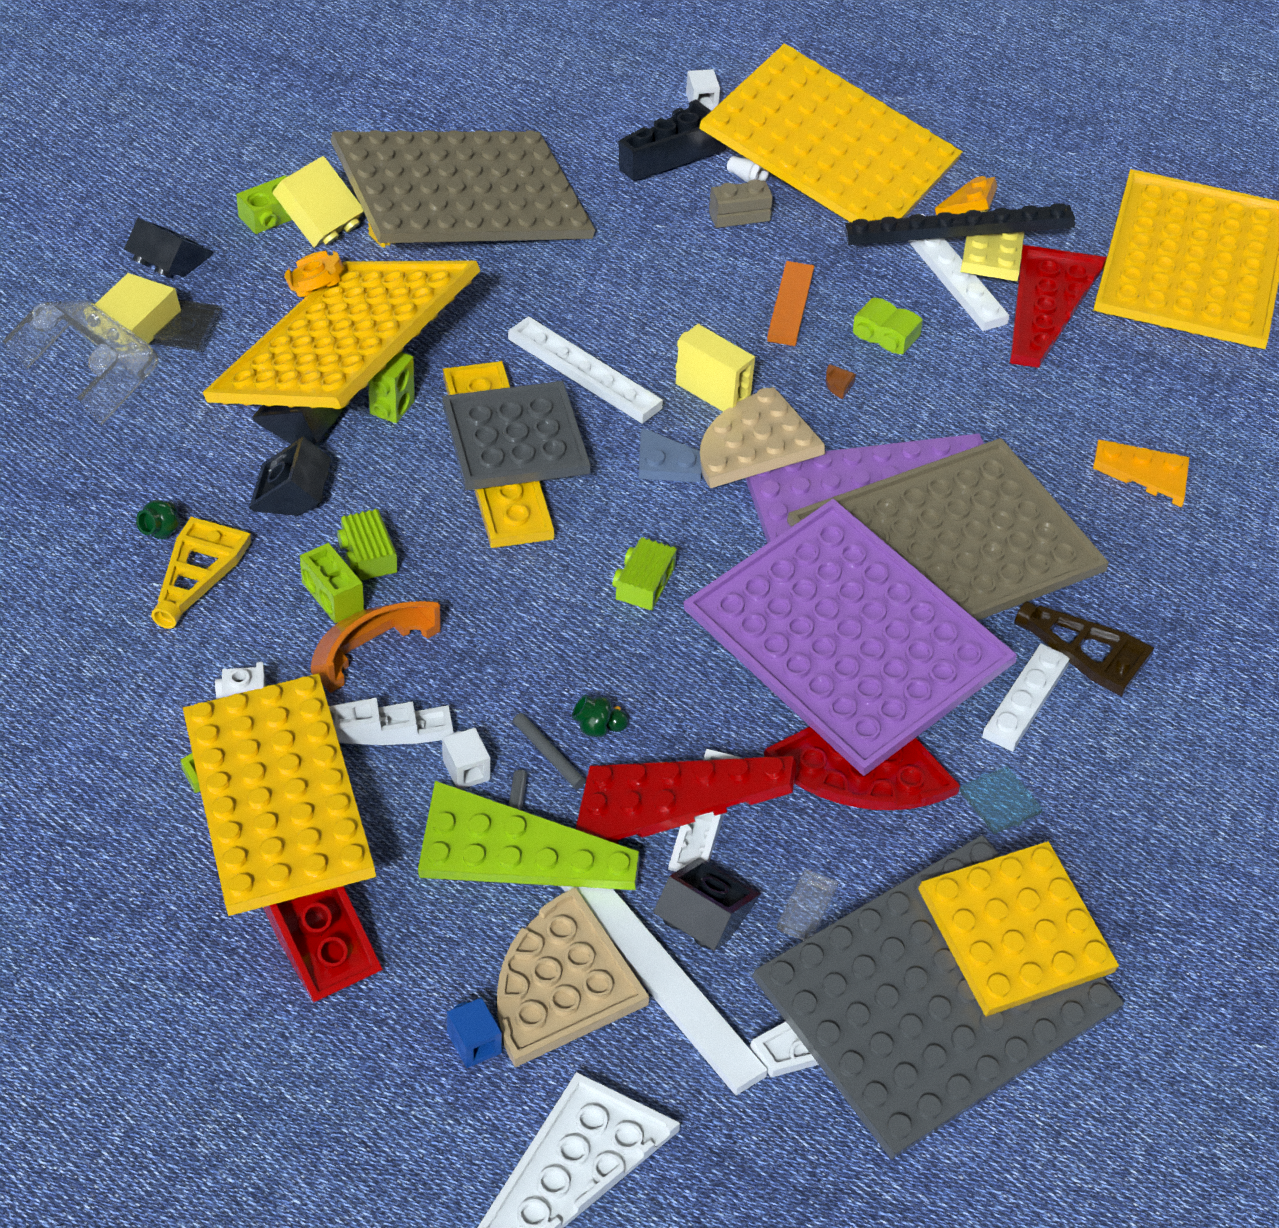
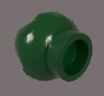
M162 500L150 501L137 514L136 524L139 531L144 535H151L157 539L169 538L178 529L180 524L178 508L172 502Z
M586 694L583 695L576 703L572 712V718L579 722L581 731L589 737H603L607 734V728L612 732H621L628 725V717L621 710V707L616 706L612 709L611 701L603 696L591 698Z

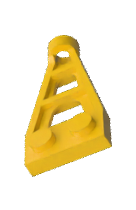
M190 517L176 538L158 603L151 613L153 621L163 628H174L183 613L238 564L251 544V533ZM192 551L218 558L206 569L187 564L188 556ZM179 576L198 581L190 590L174 586Z

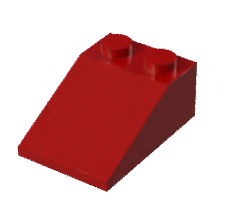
M343 886L263 907L281 947L313 1003L383 970Z

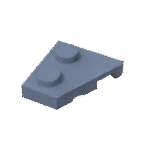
M641 429L638 479L701 482L700 451L647 429Z

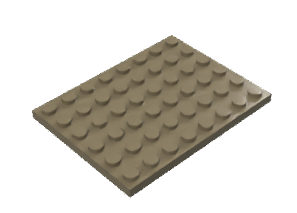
M351 130L332 132L331 143L379 243L593 239L595 228L540 132L532 130L526 132H510L507 130L500 132H485L482 130L475 132H459L456 130L449 132H434L430 130L423 132H407L404 130L397 132H381L378 130L370 132H354Z
M1002 438L789 512L787 518L788 524L792 527L831 499L836 500L977 621L1106 572L1109 564L1106 558Z

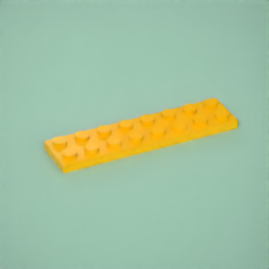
M502 361L443 369V380L448 395L510 387ZM539 481L474 489L491 548L554 539V528Z

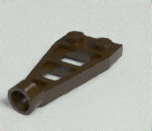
M1028 601L1022 605L1014 621L1015 625L1031 631L1049 647L1067 656L1069 663L1091 681L1121 697L1146 665L1154 651V648L1125 632L1043 606L1037 607ZM1058 625L1076 631L1079 634L1072 643H1066L1052 631ZM1086 640H1096L1108 644L1112 650L1103 662H1096L1081 650V646Z

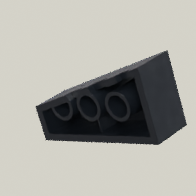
M695 99L689 102V108L685 110L678 108L672 111V117L666 120L663 118L655 120L654 126L650 129L642 127L618 140L619 170L633 181L643 180L650 175L663 173L671 168L687 165L692 161L711 157L716 153L725 151V144L699 129L701 120L711 110Z

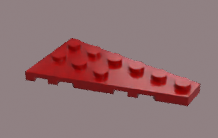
M1023 245L1011 345V364L1037 368L1041 366L1105 267L1107 257Z
M794 756L589 766L575 829L619 844V839L636 834L642 838L696 822V816L710 812L717 816L727 813V807L743 802L753 805L793 793L797 764Z

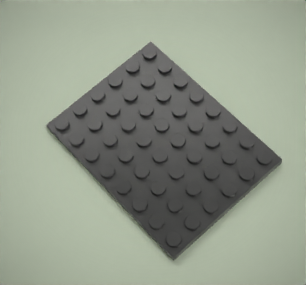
M983 835L755 969L752 975L758 986L891 1160L1118 1012L1124 1005V1002L1103 977L985 1017L918 890L922 881L1000 857Z

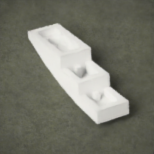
M377 698L329 706L339 743L367 745L416 744L440 741L442 737L454 733L449 705L415 711L413 701L378 707Z
M706 749L703 760L739 759L740 757ZM713 812L696 816V822L680 826L668 869L677 872L699 857L709 862L725 813L714 816Z

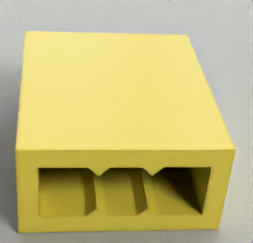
M324 156L281 180L273 191V195L314 248L323 242L325 245H329L339 237L338 233L343 230L347 233L360 224L358 219L364 212L361 204Z
M127 273L84 316L91 338L138 354L181 312L175 288Z
M697 324L680 336L677 343L678 358L675 367L677 370L675 384L723 412L729 407H735L737 402L751 396L755 356L700 324Z

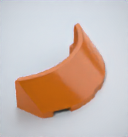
M426 601L404 602L372 607L354 613L334 625L319 641L312 657L311 673L313 675L319 673L322 685L332 693L345 684L342 670L344 671L349 667V660L344 654L393 627L402 636L409 635L410 630H420L421 635L427 639L440 632V605L437 602Z

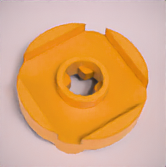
M319 251L299 259L296 262L297 268L292 272L288 268L284 276L289 288L295 291L298 297H304L311 294L314 289L324 285L331 287L339 283L341 280L339 274L343 270V263L337 252L333 251V255L328 256L327 251Z

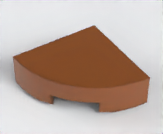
M829 364L826 371V385L835 396L843 399L855 383L856 374Z

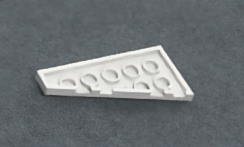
M576 1072L477 1228H564L677 1134L680 1130V1123Z

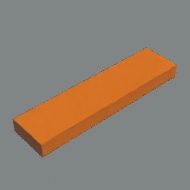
M786 261L768 331V342L796 346L813 277L814 265Z

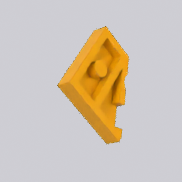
M980 176L972 179L936 206V215L942 212L961 214L969 210L981 211L989 209L998 187L995 177L986 178L985 176Z

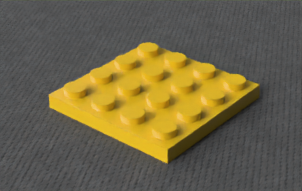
M1049 841L922 881L918 888L985 1017L1112 974L1119 967Z

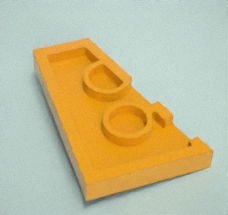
M1098 439L1093 469L1125 483L1134 481L1147 487L1145 492L1157 496L1158 493L1173 498V504L1182 507L1185 499L1190 457Z

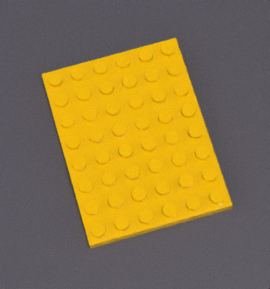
M785 43L701 120L699 127L702 131L849 222H853L856 219H866L868 221L881 220L884 217L906 218L956 164L963 152Z
M1130 169L1093 311L1155 324L1164 328L1186 331L1191 334L1217 338L1222 341L1239 343L1249 347L1266 349L1279 283V201Z
M344 261L343 270L339 274L341 278L339 283L331 287L324 285L314 289L311 294L300 301L202 393L207 403H222L224 405L254 404L265 406L344 408L359 390L364 389L378 372L385 369L386 364L395 355L403 351L404 346L412 338L421 333V329L429 321L438 316V312L451 303L463 288L471 284V280L481 271L477 261Z

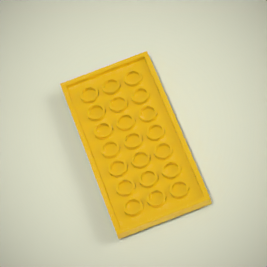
M319 673L268 685L262 689L232 694L227 697L183 707L228 916L376 877L375 867Z

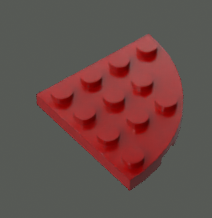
M811 727L766 748L764 751V757L794 756L797 764L794 784L821 798L856 808L871 810L918 808L953 797L958 794L960 788L955 779L916 738L865 776L856 770Z

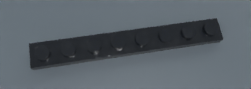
M1056 203L1050 207L1024 206L1022 209L1012 210L997 208L994 211L986 212L969 210L961 214L942 212L935 216L915 214L909 218L884 217L881 220L872 221L856 219L853 222L845 223V233L848 245L1075 228V216L1070 205Z

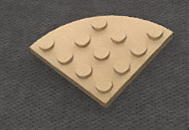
M774 387L762 388L756 394L737 402L735 407L726 409L708 427L700 445L701 470L709 488L825 454V445Z
M576 887L544 905L539 910V915L525 929L521 928L508 949L499 975L497 989L498 1024L506 1052L514 1067H518L649 1005V995Z

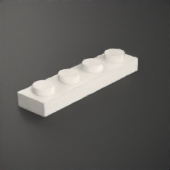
M1040 644L984 728L982 738L1013 752L1069 666V658L1055 649Z

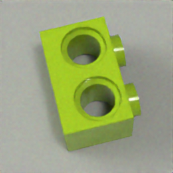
M286 175L236 194L238 217L255 234L292 220L273 195V191L280 181L287 177Z
M403 352L395 355L386 364L385 369L378 372L368 382L370 414L397 424L414 403L413 356Z
M329 542L300 555L302 583L334 623H338L354 613L364 610L363 583Z

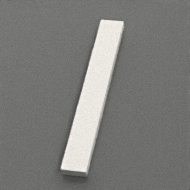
M560 886L565 892L575 888L570 886ZM576 887L637 979L731 1091L738 1095L767 1076V1068L614 889Z

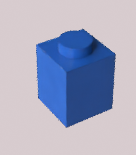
M482 997L471 1002H462L452 1010L447 1011V1034L466 1068L501 1054L502 1033Z

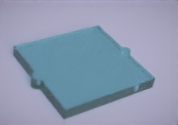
M1008 766L988 775L983 773L979 779L960 786L959 791L994 834L1014 825L1021 826L1023 821L1042 813V807Z

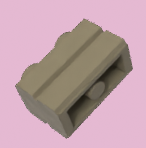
M753 179L748 181V183H724L718 187H711L709 213L715 228L770 221L772 193L766 181Z

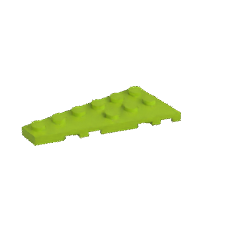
M435 781L418 865L419 878L636 890L640 858L639 851Z

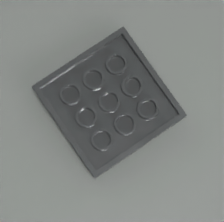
M563 381L442 396V406L465 490L590 474V462Z

